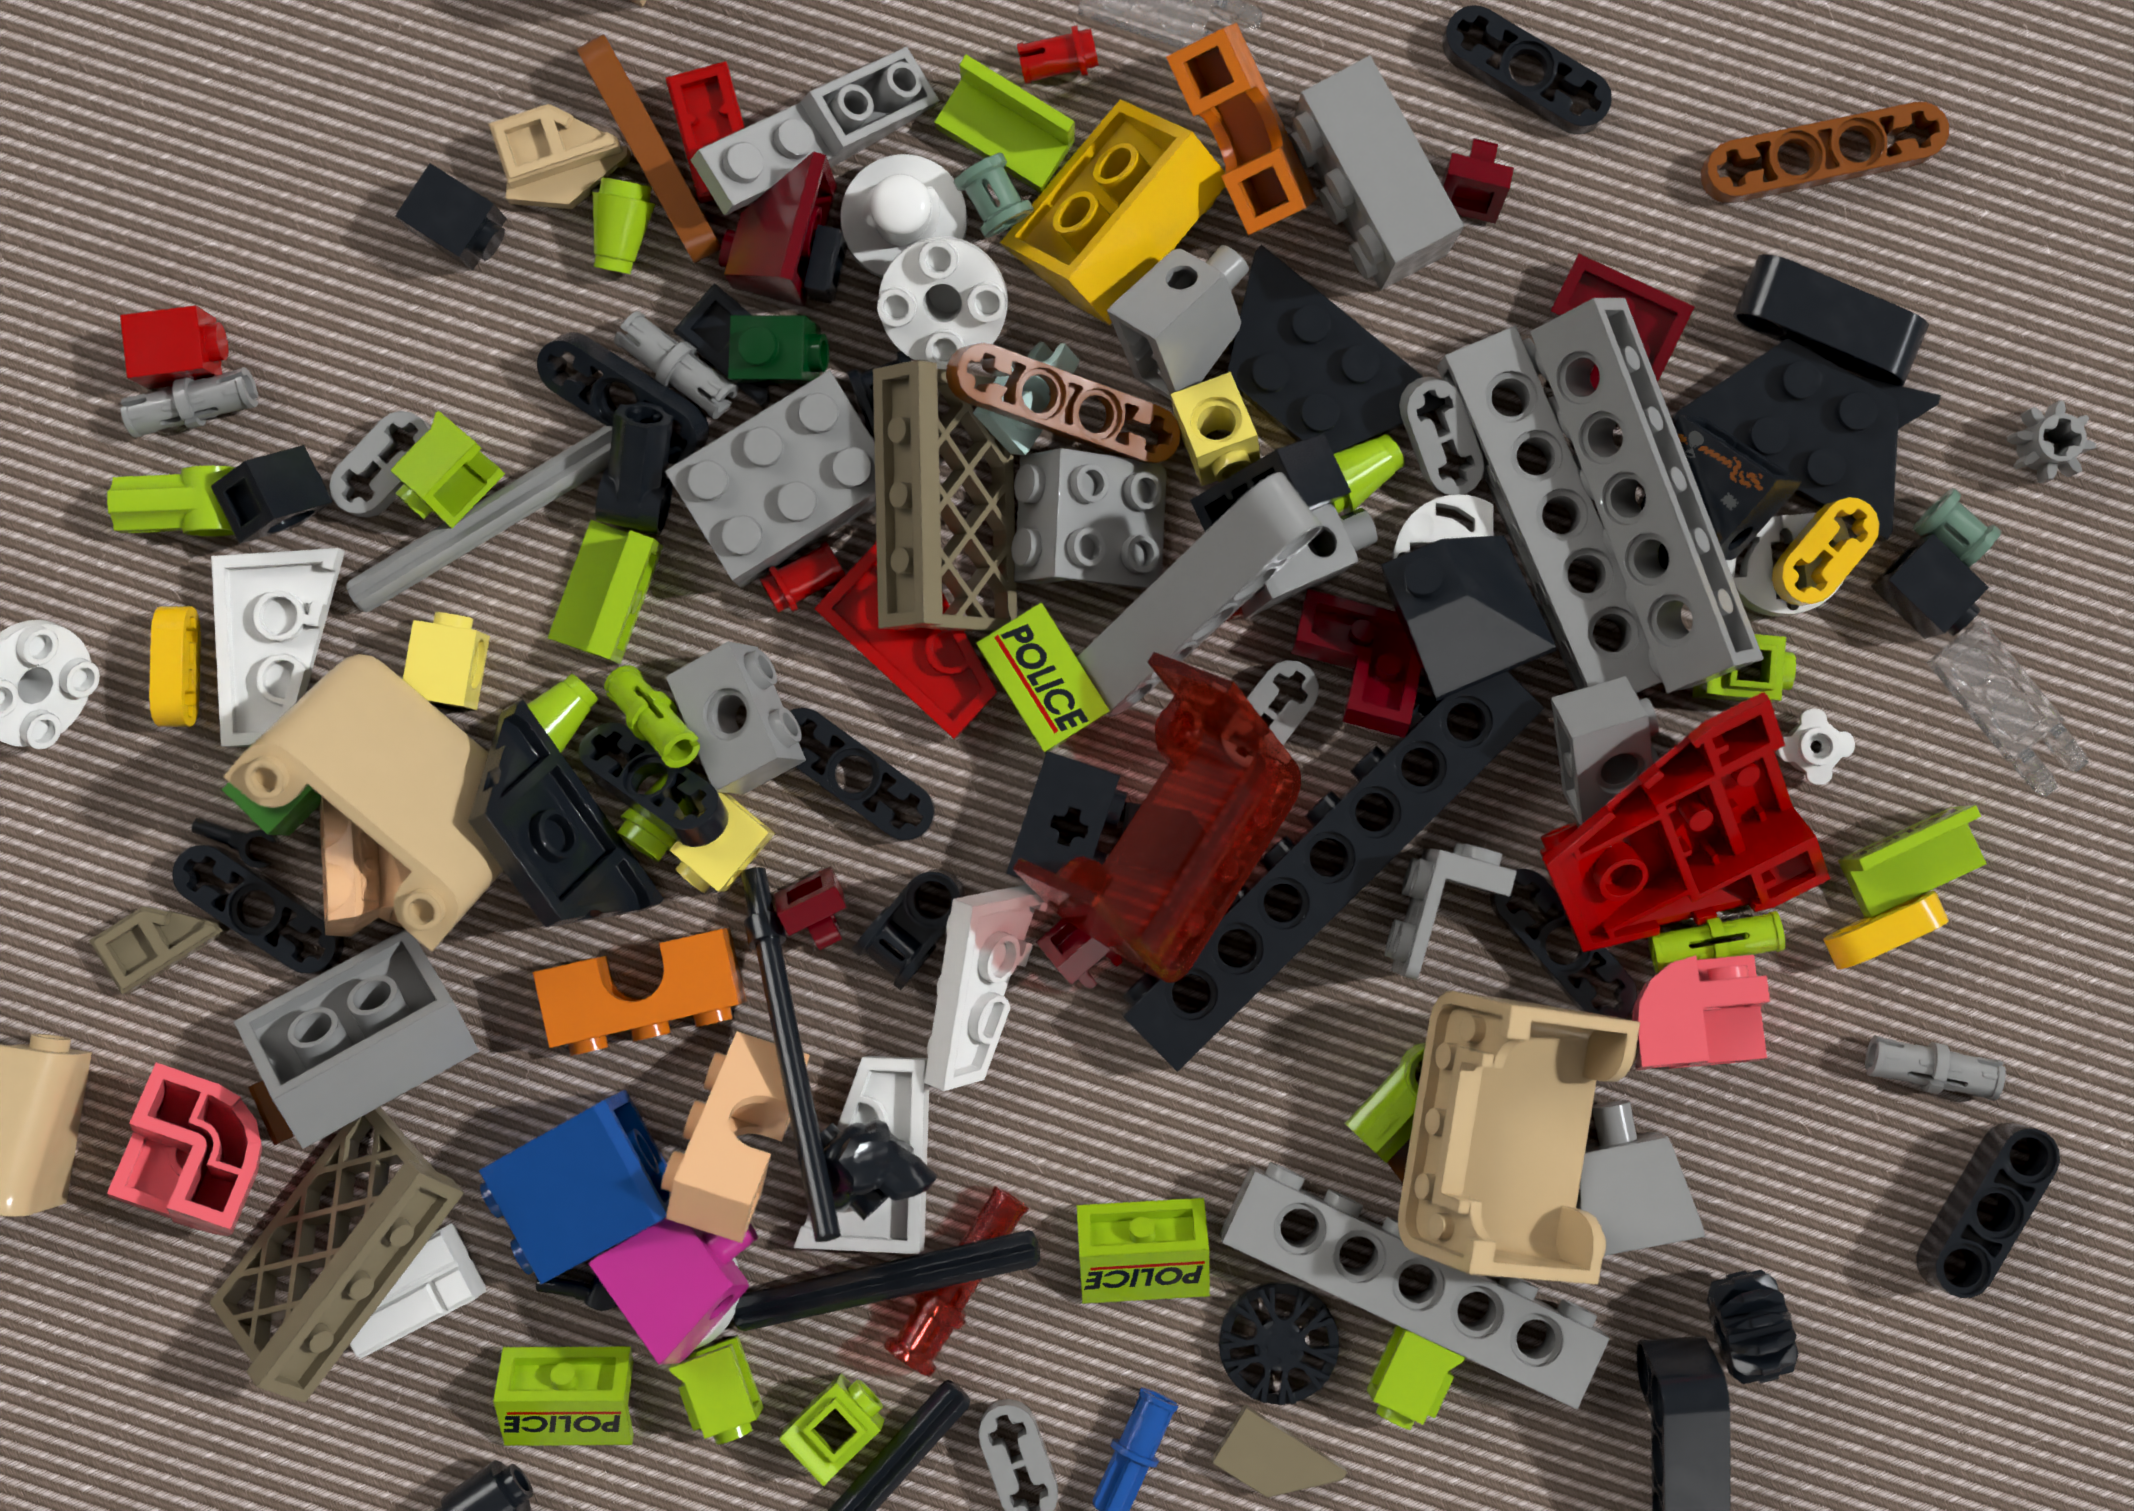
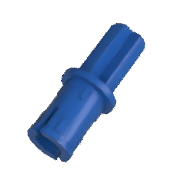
M1141 1387L1138 1400L1120 1439L1113 1438L1110 1444L1115 1451L1093 1497V1506L1098 1511H1130L1149 1467L1156 1468L1159 1463V1459L1155 1457V1454L1174 1412L1179 1407L1176 1402L1158 1392Z

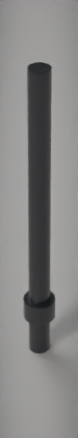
M754 867L741 873L749 917L744 920L748 946L750 949L756 950L814 1240L815 1242H827L839 1238L841 1232L781 946L787 938L777 912L774 911L766 869Z

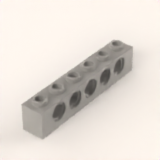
M1593 298L1530 331L1537 348L1535 359L1542 376L1549 381L1559 406L1558 421L1565 436L1572 441L1581 464L1580 478L1583 488L1588 496L1595 501L1603 522L1605 546L1610 555L1617 560L1625 580L1628 607L1632 614L1640 620L1650 646V665L1656 676L1663 681L1667 693L1701 685L1763 660L1764 658L1626 299ZM1594 364L1598 367L1600 381L1596 390L1593 388L1590 380V373ZM1616 423L1620 426L1623 434V441L1619 450L1613 441V430ZM1639 483L1643 486L1646 494V503L1643 510L1640 509L1635 498L1636 488ZM1661 543L1669 553L1667 570L1663 569L1658 559V550ZM1683 604L1687 605L1692 614L1693 623L1690 631L1685 628L1681 620Z
M1515 325L1446 354L1438 364L1437 369L1442 380L1454 386L1462 397L1483 455V476L1575 689H1583L1624 676L1627 677L1635 693L1663 682L1656 676L1650 665V646L1640 620L1632 614L1626 601L1627 586L1618 562L1610 555L1603 539L1604 525L1600 514H1597L1591 498L1583 488L1580 478L1582 467L1578 456H1572L1558 421L1559 406L1555 396L1547 398L1538 378V375L1541 373L1535 359L1537 348L1530 338L1522 340ZM1504 387L1516 392L1522 404L1520 415L1509 417L1500 414L1493 406L1492 391L1496 388ZM1532 445L1543 452L1547 463L1544 474L1531 475L1521 469L1517 461V451L1520 446ZM1558 503L1568 510L1571 516V528L1567 534H1556L1545 526L1542 518L1545 504ZM1572 561L1586 562L1594 569L1596 585L1591 593L1579 592L1570 584L1568 568ZM1599 619L1611 620L1620 629L1621 644L1615 652H1607L1601 649L1594 640L1593 629Z
M1270 1162L1266 1172L1253 1165L1250 1166L1219 1233L1222 1243L1578 1410L1610 1339L1599 1328L1593 1326L1598 1317L1596 1314L1565 1299L1561 1300L1558 1308L1548 1305L1535 1298L1539 1288L1521 1278L1501 1277L1497 1281L1487 1275L1462 1272L1411 1252L1404 1246L1400 1238L1398 1220L1386 1217L1383 1226H1380L1359 1216L1363 1205L1347 1196L1328 1189L1323 1199L1302 1189L1305 1178L1283 1166ZM1294 1209H1306L1314 1214L1315 1226L1312 1233L1307 1238L1299 1241L1285 1238L1281 1234V1222L1284 1216ZM1356 1236L1370 1239L1373 1252L1370 1260L1365 1265L1358 1268H1349L1341 1264L1339 1257L1340 1249L1348 1239ZM1413 1264H1422L1429 1267L1431 1279L1428 1287L1423 1292L1417 1295H1406L1400 1292L1398 1285L1399 1277L1405 1268ZM1471 1292L1485 1293L1489 1301L1486 1314L1476 1322L1459 1320L1457 1310L1461 1299ZM1530 1320L1544 1321L1547 1333L1543 1343L1531 1350L1519 1348L1517 1345V1333L1520 1327Z

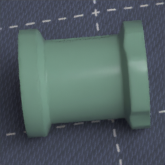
M997 153L975 163L956 177L953 182L958 191H966L983 221L980 230L985 238L995 236L1009 229L1030 215L1034 210L1029 200H1022L1008 177L1004 169L1007 160L1003 153ZM988 184H990L1000 202L999 207H997L987 189Z
M1952 488L1924 512L1912 530L1919 536L1934 534L1969 568L1992 547L2002 531L1995 525L1985 526L1959 502L1961 494L1955 488Z

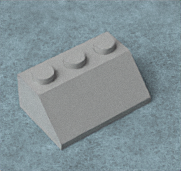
M405 929L233 1021L272 1100L302 1149L479 1052L448 991L416 938Z

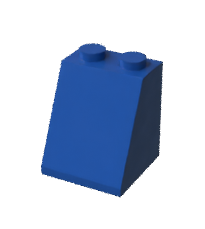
M626 1089L604 1099L479 1170L485 1181L480 1184V1192L485 1204L496 1218L504 1216L515 1236L510 1245L516 1261L527 1275L535 1273L540 1284L549 1281L666 1218L671 1195L670 1191L661 1189L667 1163Z

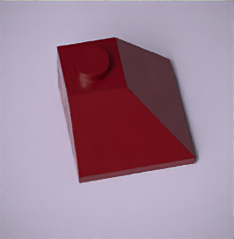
M813 151L740 214L736 231L731 229L726 231L720 248L719 266L726 268L724 275L732 288L805 307L808 294L804 288V282L817 225L827 226L837 190V185L825 154Z

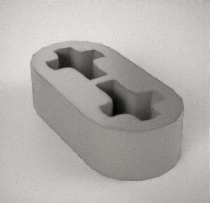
M1433 377L1416 379L1402 393L1399 407L1402 421L1422 475L1429 485L1444 494H1466L1474 489L1482 479L1484 461L1462 397L1454 386L1444 380ZM1427 391L1438 398H1445V405L1437 409V415L1442 429L1436 431L1431 419L1425 416H1417V409L1425 405L1423 394ZM1446 441L1454 454L1466 457L1467 461L1458 467L1460 478L1455 481L1445 474H1439L1438 468L1443 467L1447 463L1441 443Z
M406 411L393 412L381 419L332 473L329 487L331 496L336 504L343 510L364 518L377 516L386 510L398 497L395 493L403 485L390 470L406 453L401 450L388 463L385 461L398 446V443L392 436L399 428L408 433L417 428L418 431L413 437L416 443L431 429L429 423L412 412ZM380 466L382 468L381 471L369 484L370 488L375 492L373 497L369 501L360 497H356L351 501L349 498L355 491L349 483L351 478L357 474L366 479Z
M1291 660L1275 664L1265 673L1227 722L1222 732L1221 744L1225 755L1232 763L1242 768H1256L1265 765L1277 754L1311 710L1318 697L1319 684L1316 675L1307 665ZM1295 673L1304 680L1299 690L1306 697L1301 704L1294 700L1289 701L1277 715L1268 708L1279 692L1278 687L1272 682L1277 675L1287 680ZM1264 715L1271 721V724L1261 736L1262 742L1267 745L1265 752L1261 755L1259 752L1252 750L1246 756L1239 754L1236 748L1240 743V739L1234 734L1236 727L1241 725L1243 728L1249 729Z
M1013 1399L998 1400L990 1405L982 1415L978 1433L980 1445L1002 1507L1005 1511H1054L1058 1499L1057 1478L1030 1408L1020 1401ZM1002 1415H1008L1012 1424L1023 1422L1026 1427L1018 1432V1446L1021 1452L1019 1455L1012 1457L1005 1439L997 1438L993 1440L990 1433L997 1430L998 1417ZM1026 1466L1033 1485L1044 1483L1047 1488L1040 1493L1039 1505L1036 1507H1029L1025 1499L1014 1500L1012 1496L1019 1491V1476L1016 1469Z

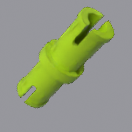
M621 666L610 673L604 684V689L607 692L605 694L625 714L626 725L632 734L642 741H648L662 757V761L671 768H680L693 761L700 749V743L696 741L699 738L677 716V707L671 698L661 691H655L642 677L641 672L634 666Z
M1772 911L1764 915L1723 922L1717 916L1716 918L1708 919L1707 924L1678 929L1648 937V946L1652 965L1657 974L1670 963L1695 955L1697 960L1757 955L1771 951L1780 952L1785 950V935L1778 912ZM1736 936L1743 937V940L1718 943L1714 945L1698 947L1693 949L1689 947V945L1711 942Z

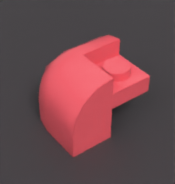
M1695 955L1670 963L1647 981L1633 1005L1632 1021L1640 1022L1635 1060L1636 1070L1659 1067L1673 1069L1754 1062L1766 1059L1767 1053L1761 1006L1769 1003L1770 997L1767 975L1757 976L1754 955L1697 960Z
M155 1063L129 1124L133 1134L107 1195L109 1198L171 1218L174 1223L216 1235L230 1236L233 1234L258 1174L263 1148L257 1120L240 1096L220 1084Z

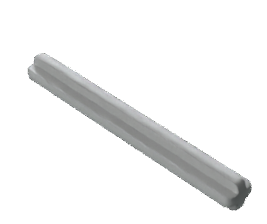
M613 426L602 427L478 502L453 528L444 523L349 580L346 588L354 604L364 612L372 611L605 470L609 465Z

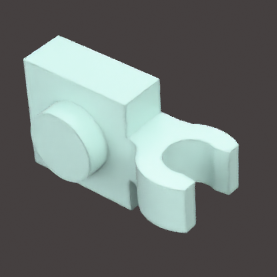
M1039 342L1028 355L1029 358L1072 374L1079 364V359L1065 343H1060L1053 353L1044 342ZM997 376L993 383L1005 386L1009 376ZM1031 376L1023 386L1022 396L1024 403L1030 410L1036 413L1042 412L1050 401V396L1048 395L1050 392L1049 386L1042 378ZM977 407L973 412L978 420L1010 454L1026 455L1042 432V429Z

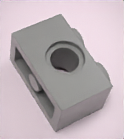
M728 641L666 676L686 726L699 738L696 740L700 743L698 755L711 785L717 792L746 794L806 761L799 741L802 739L799 724L793 714L783 707L774 686L777 682L775 668L766 654L759 650L758 647ZM744 702L747 709V718L743 727L739 729L736 723V713L739 706Z
M1626 676L1551 698L1562 790L1579 825H1582L1659 760L1655 749L1651 746L1650 738L1659 734V726L1654 708L1648 698L1639 700Z

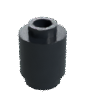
M494 1460L444 1495L441 1499V1506L434 1511H531L529 1499L533 1496V1488L527 1476L518 1466L510 1464L507 1467L502 1462Z

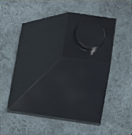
M1504 535L1440 539L1381 564L1386 591L1436 701L1557 651L1554 640Z

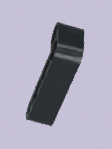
M1705 1336L1638 1341L1636 1354L1638 1378L1643 1397L1651 1412L1652 1511H1731L1730 1399L1724 1372Z

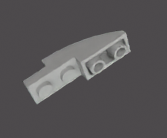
M904 47L809 91L798 104L699 149L691 158V162L725 216L756 201L813 151L825 154L831 168L901 128L934 107L940 100L908 47Z

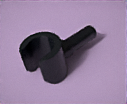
M201 818L195 819L191 829L195 834L227 844L230 848L238 850L243 862L254 868L266 867L272 863L266 860H259L252 855L250 850L252 840L259 836L274 843L280 842L277 835H267L262 829L245 833Z
M596 1274L591 1285L581 1281L552 1278L543 1284H540L538 1279L536 1282V1291L575 1297V1299L584 1300L587 1306L598 1311H606L618 1307Z

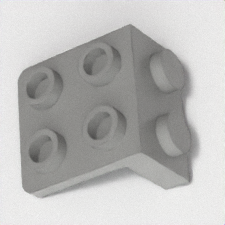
M1063 448L1020 457V469L1017 472L1014 485L1015 495L1018 499L1017 532L1014 535L1011 547L1012 558L1015 563L1014 582L1037 585L1073 580L1147 589L1162 575L1166 471L1161 464L1143 463L1130 458Z
M1456 843L1453 853L1439 849L1424 848L1421 859L1411 858L1402 886V895L1411 897L1404 922L1396 919L1393 921L1385 948V956L1393 960V972L1410 979H1418L1445 881L1488 893L1510 896L1517 871L1500 866L1503 854L1469 844L1462 845Z

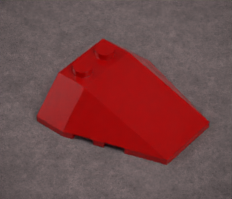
M1765 692L1701 723L1542 858L1576 940L1583 952L1660 935V925L1693 918L1697 926L1707 924L1708 919L1717 917L1716 912L1749 905L1753 912L1771 909L1831 879L1816 835L1792 805L1774 752L1786 745L1770 698Z

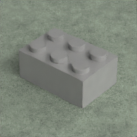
M1371 55L1302 91L1291 126L1293 133L1288 136L1303 168L1307 169L1313 166L1324 188L1319 190V197L1326 213L1334 224L1343 221L1354 243L1349 245V251L1360 274L1365 279L1373 276L1380 290H1383L1447 256L1464 228V224Z
M830 370L665 471L731 580L740 588L745 587L769 572V567L773 565L775 567L779 566L876 506L874 440Z

